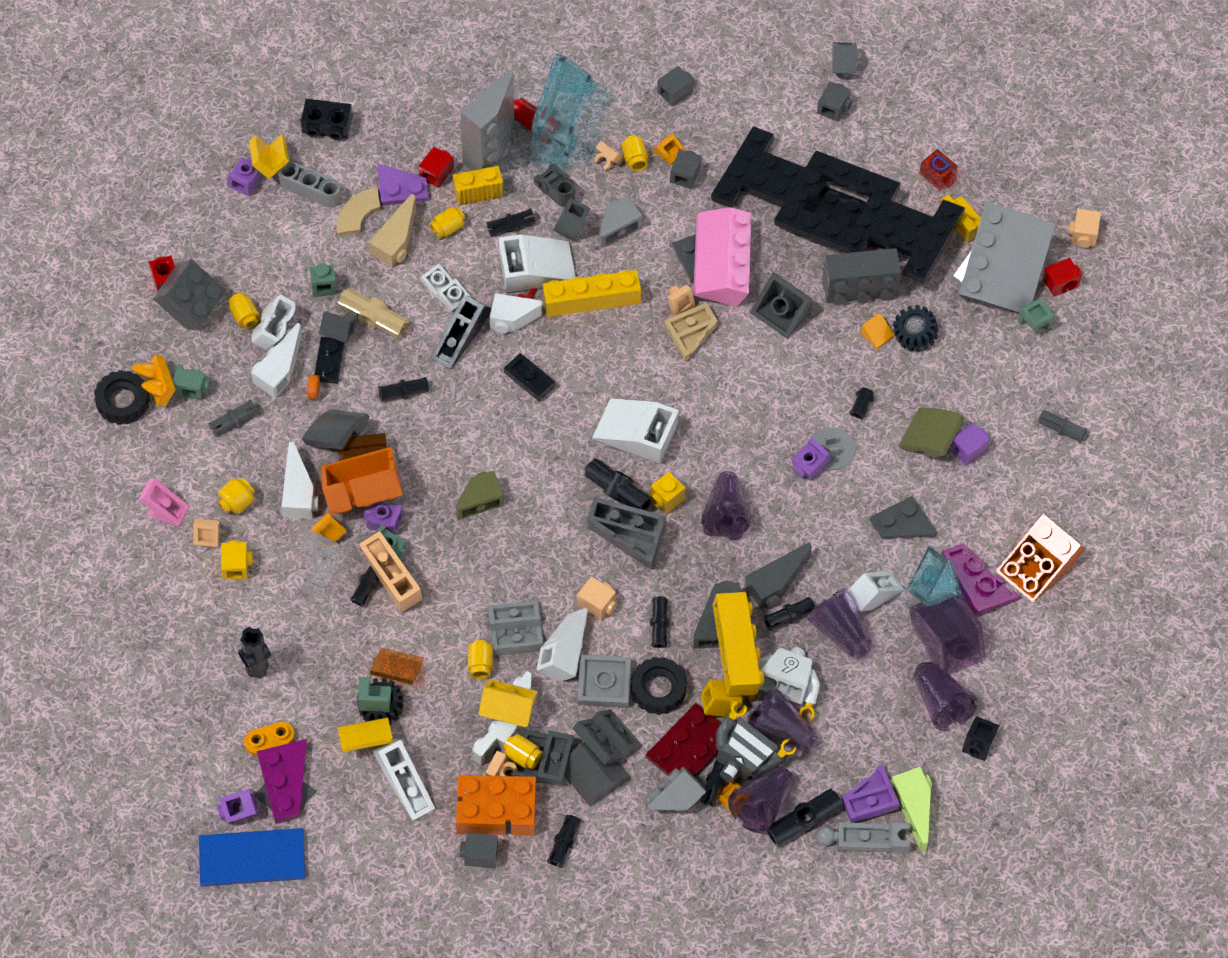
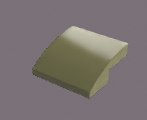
M918 408L899 446L905 451H922L927 457L945 456L965 417L962 414L943 409Z

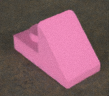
M155 478L148 480L138 499L150 508L146 515L176 526H180L189 508L188 504Z

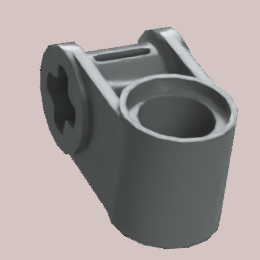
M555 164L549 165L547 171L533 178L535 185L561 207H565L569 197L574 200L576 199L574 182Z

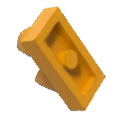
M155 354L151 362L137 363L131 369L148 379V381L141 385L142 388L154 396L158 406L166 407L176 389L164 356Z

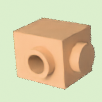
M1077 208L1075 221H1070L1068 235H1072L1071 243L1077 244L1082 248L1095 247L1101 212Z
M591 576L577 594V605L581 608H587L589 613L602 620L606 614L611 615L617 606L616 591L608 583H601Z

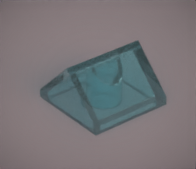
M929 546L906 590L925 605L932 606L961 594L953 562Z

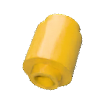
M635 135L626 137L621 143L626 165L632 171L645 169L648 166L649 157L643 139Z
M450 206L433 217V221L429 223V226L433 233L437 232L436 236L438 239L443 236L446 238L464 226L465 216L459 208L455 209L453 206Z
M243 292L233 295L228 301L229 310L238 326L246 329L256 326L260 319V314L251 298Z
M475 640L468 646V671L474 679L489 678L490 672L493 671V646L485 640Z
M516 734L514 737L510 736L503 746L504 754H506L507 758L524 768L534 769L542 758L543 752L539 750V746L519 734Z

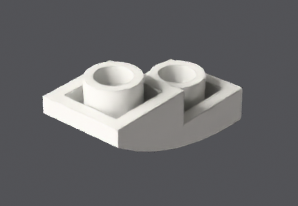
M439 263L420 277V281L451 311L458 307L464 294L470 296L457 279L453 280Z

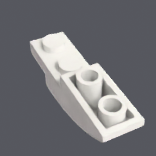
M527 671L522 677H517L512 685L531 689V673ZM494 720L488 728L487 735L484 738L480 737L475 742L472 748L473 760L482 766L497 747L505 752L503 746L510 736L514 737L518 734L522 726Z

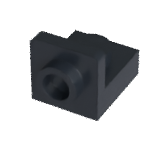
M976 716L966 735L962 752L985 761L1000 725Z

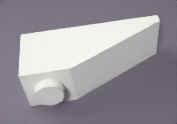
M289 442L281 506L283 517L313 519V511H318L319 496L314 494L313 484L294 442Z
M394 739L392 743L384 744L373 750L384 775L412 821L435 809L401 740Z

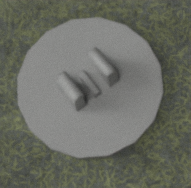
M823 428L811 436L829 452L831 462L824 469L839 470L853 461L856 454L855 443L852 437L844 430Z

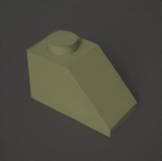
M494 471L488 473L481 472L475 475V477L470 478L456 504V517L458 520L504 506V494Z

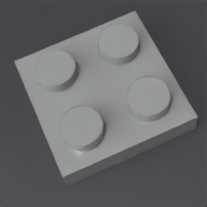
M581 654L578 704L628 707L631 657Z

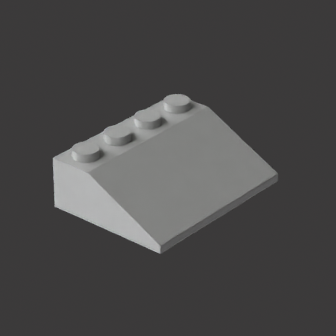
M512 70L507 71L460 112L462 161L471 171L499 166L514 126V77Z
M986 202L959 290V296L1020 313L1021 308L1033 302L1056 224Z

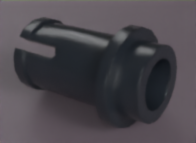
M862 387L856 392L857 398L849 412L851 416L861 420L864 419L869 404L874 401V392L872 390Z

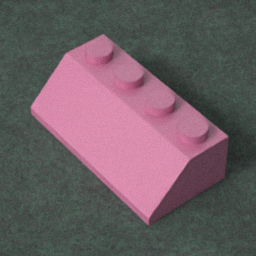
M728 207L699 212L697 214L693 296L731 306H738L749 294L750 212Z

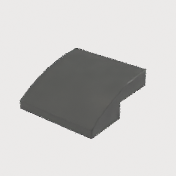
M331 409L313 422L305 432L302 440L306 445L344 449L351 435H360L370 416L367 413Z
M611 709L598 711L592 719L578 721L572 728L604 765L617 762L633 754L643 746Z
M524 729L522 736L539 746V750L543 752L542 758L534 769L524 768L515 762L518 771H513L512 776L536 777V783L562 784L574 735L549 730L548 734Z

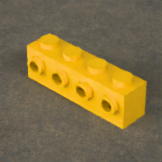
M622 270L611 274L600 273L591 277H574L570 280H552L548 283H542L546 317L641 304V287L637 270Z
M746 592L716 594L712 606L727 696L756 695L760 685L764 683L763 670L758 668L760 651L759 647H755L754 643L756 627L755 624H751L750 616H752V603L747 601Z

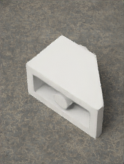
M495 293L490 314V329H494L501 334L517 331L542 316V301Z
M890 571L864 573L849 588L846 594L851 599L850 603L855 609L860 612L872 611L904 591V588Z

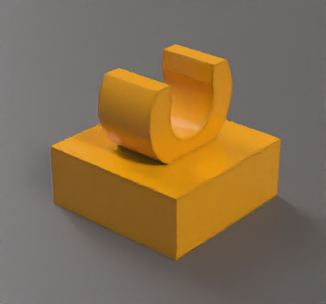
M329 512L311 528L312 533L328 548L347 532L346 528Z

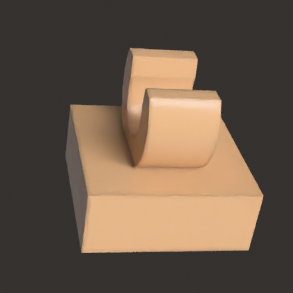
M600 141L596 146V149L601 153L596 155L594 161L600 163L606 158L607 162L603 167L605 170H610L614 162L620 165L625 160L621 153L603 141Z
M685 285L680 289L677 286H673L667 290V293L670 294L667 296L670 311L674 316L696 307L693 292L689 286Z
M195 519L193 523V545L218 547L220 521Z
M496 751L485 774L486 776H505L507 770L517 772L518 769L514 763L509 762L506 754Z

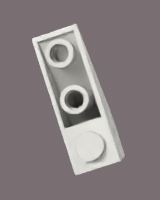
M299 323L292 329H288L282 340L277 345H273L269 349L267 356L261 362H257L252 368L253 384L274 398L291 382L302 337L301 325Z
M587 608L569 613L540 649L536 671L560 682L576 677L584 628L587 623Z

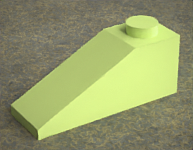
M921 767L893 776L891 785L900 803L901 811L907 823L910 824V830L922 853L926 851L928 845L932 782L928 774H924Z

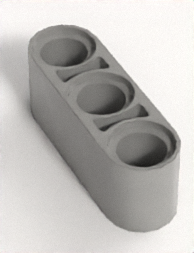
M289 161L278 171L279 184L290 192L326 207H335L341 202L340 184L329 176L293 161Z

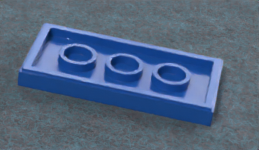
M303 828L199 835L200 886L305 879Z

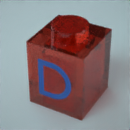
M936 149L921 162L919 174L940 191L943 187H950L957 178V165Z

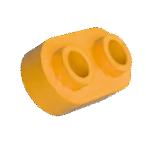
M277 722L252 730L244 738L245 749L249 754L257 756V751L292 743L295 738L294 729L289 723ZM279 731L286 732L283 736L277 735ZM254 739H261L260 743H253Z

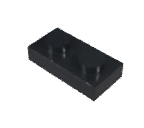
M329 337L320 338L314 375L320 377V382L338 384L345 346L344 342Z
M521 353L504 367V373L538 402L555 387V381Z

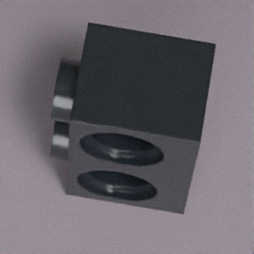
M306 98L301 118L302 133L310 137L321 135L329 136L333 140L348 139L353 117L352 104Z

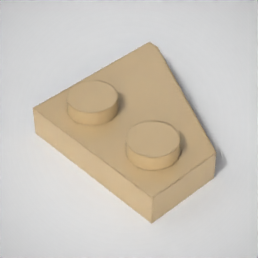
M704 303L664 320V327L684 361H686L717 327L718 321L709 305Z

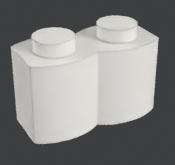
M281 294L270 302L261 314V323L255 327L252 333V343L266 351L284 336L286 322L292 318L295 312V302Z

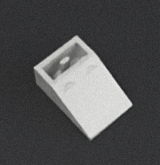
M523 234L498 238L499 258L506 293L543 288L542 283H548L552 280H570L576 277L569 241Z
M610 398L592 440L660 464L678 426L679 410L658 402Z

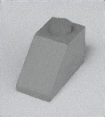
M628 196L615 199L607 206L599 236L601 248L642 228V215Z

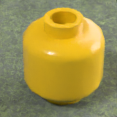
M232 478L218 491L220 498L218 504L227 514L230 511L234 514H240L254 502L253 494L255 491L244 478L240 480Z

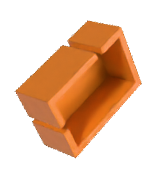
M392 447L321 466L322 489L331 515L346 513L352 509V506L368 507L376 502L394 500L398 496L403 495L400 470Z
M458 775L457 834L506 835V821H510L511 835L534 836L536 777Z

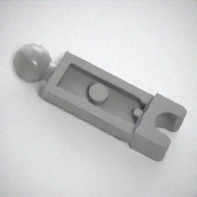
M839 822L838 831H834L829 826H821L817 829L815 838L822 846H829L834 841H837L838 850L908 854L910 842L901 840L898 836L908 835L910 824L903 822H892L891 824Z

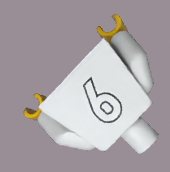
M794 647L791 651L780 648L773 655L770 654L761 658L758 662V668L763 670L764 683L760 685L759 689L801 705L804 701L805 706L800 709L798 718L801 720L802 713L809 712L811 715L810 723L815 714L812 706L816 704L820 687L815 670L811 669L812 660L805 657L804 650L799 647ZM750 695L748 701H753L755 695Z

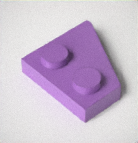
M377 164L382 206L403 204L411 194L415 195L416 202L428 201L425 177L383 164Z
M883 764L876 767V772L868 779L864 778L855 789L850 790L842 797V804L850 823L900 809V803Z

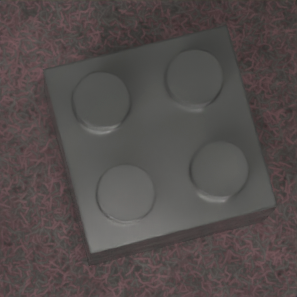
M189 259L176 265L153 300L184 328L189 330L200 327L226 290L195 261Z

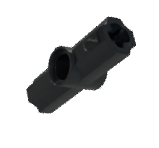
M594 458L587 464L584 476L604 489L603 492L607 496L627 506L645 511L650 509L653 497L636 486L634 480L629 476L612 469L597 458Z
M248 627L242 631L240 639L241 649L238 650V654L250 678L257 677L260 679L267 675L268 659L272 655L264 642V636L259 628L253 629Z
M830 788L812 800L796 805L792 812L768 825L766 831L772 842L777 847H780L801 833L811 831L816 824L843 809V804L837 793ZM802 814H806L811 819L808 821H802L798 817Z

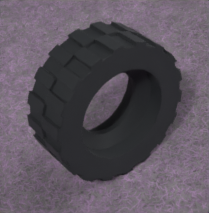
M118 370V372H111L109 375L104 376L97 383V388L94 391L98 412L101 413V417L117 425L131 424L130 422H136L141 416L143 417L146 409L148 410V402H150L149 393L141 386L145 382L143 378L141 379L140 375L128 370ZM126 388L133 392L134 400L128 407L117 408L110 402L111 394L117 389Z
M652 657V659H646L641 665L639 664L636 667V671L633 672L631 679V695H633V700L639 705V708L646 710L650 714L656 713V715H661L662 713L668 714L672 710L675 711L683 703L687 690L686 674L675 661L668 660L665 657ZM657 675L666 677L671 683V691L664 697L652 696L646 688V684L651 677Z

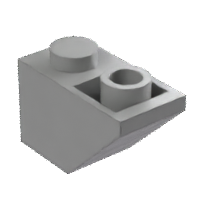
M684 766L680 770L675 768L666 777L668 782L662 788L657 786L647 796L650 799L647 802V806L651 810H688L706 793V789Z

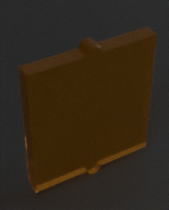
M381 647L377 658H373L370 675L413 685L417 675L421 674L424 657Z

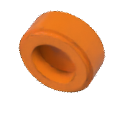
M309 375L307 398L317 400L320 389V377L318 375Z

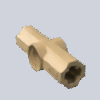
M350 288L344 289L337 302L339 308L347 312L349 310L357 312L358 319L362 324L366 323L372 326L371 329L378 328L397 339L403 336L409 326L408 319L389 310L382 300L375 297L369 299Z

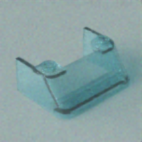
M555 54L533 119L532 162L548 166L555 164L561 169L568 170L570 151L575 150L578 137L574 136V129L584 99H592L596 81L593 80L592 74L566 55Z

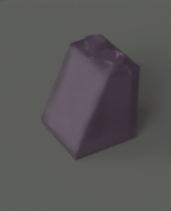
M954 589L909 607L911 624L941 679L986 660L982 623Z

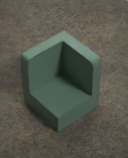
M1039 298L1021 308L1018 323L1022 325L1027 322L1033 331L1042 326L1049 330L1052 327L1055 315L1044 301Z
M359 677V711L390 712L391 687L371 686L370 677Z

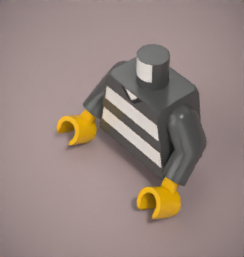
M737 700L732 701L730 704L731 713L725 716L716 731V748L719 751L716 759L725 765L720 772V776L727 782H733L736 776L745 780L749 776L757 778L769 774L784 761L786 754L791 755L796 751V747L791 752L784 750V744L790 739L784 740L781 744V749L776 751L778 746L741 717L736 720L737 716L744 715L747 710L746 705H744L740 712H735L734 707L738 703Z

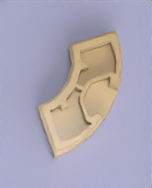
M377 187L356 194L343 206L337 220V237L361 233V225L365 218L381 210Z

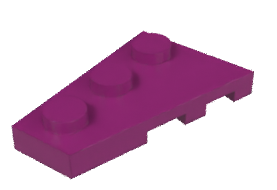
M964 543L942 551L940 557L975 616L1019 600L1020 596L1015 591L1011 592L998 575L994 576L985 568V563Z
M307 739L257 751L275 824L301 816Z

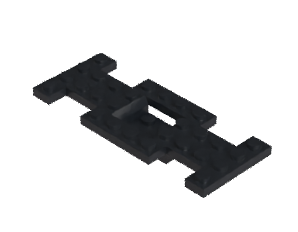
M755 126L752 127L712 192V201L733 208L743 191L782 206L774 219V225L844 253L863 252L866 246L870 247L873 242L890 249L897 248V252L910 256L903 268V276L923 284L926 282L962 219L965 207L943 199L935 215H927L893 201L900 190V182L817 150L807 166L803 167L767 153L774 141V134ZM827 181L869 198L866 202L827 187Z

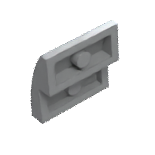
M538 600L488 606L494 656L540 651L543 646Z

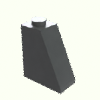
M723 581L714 584L694 633L693 649L719 648L712 605L716 594L741 592L740 582Z

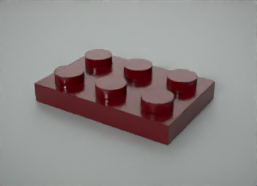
M695 703L645 754V758L667 776L675 768L680 770L684 766L696 777L719 752L716 748V731L721 722L712 715H705L704 709Z

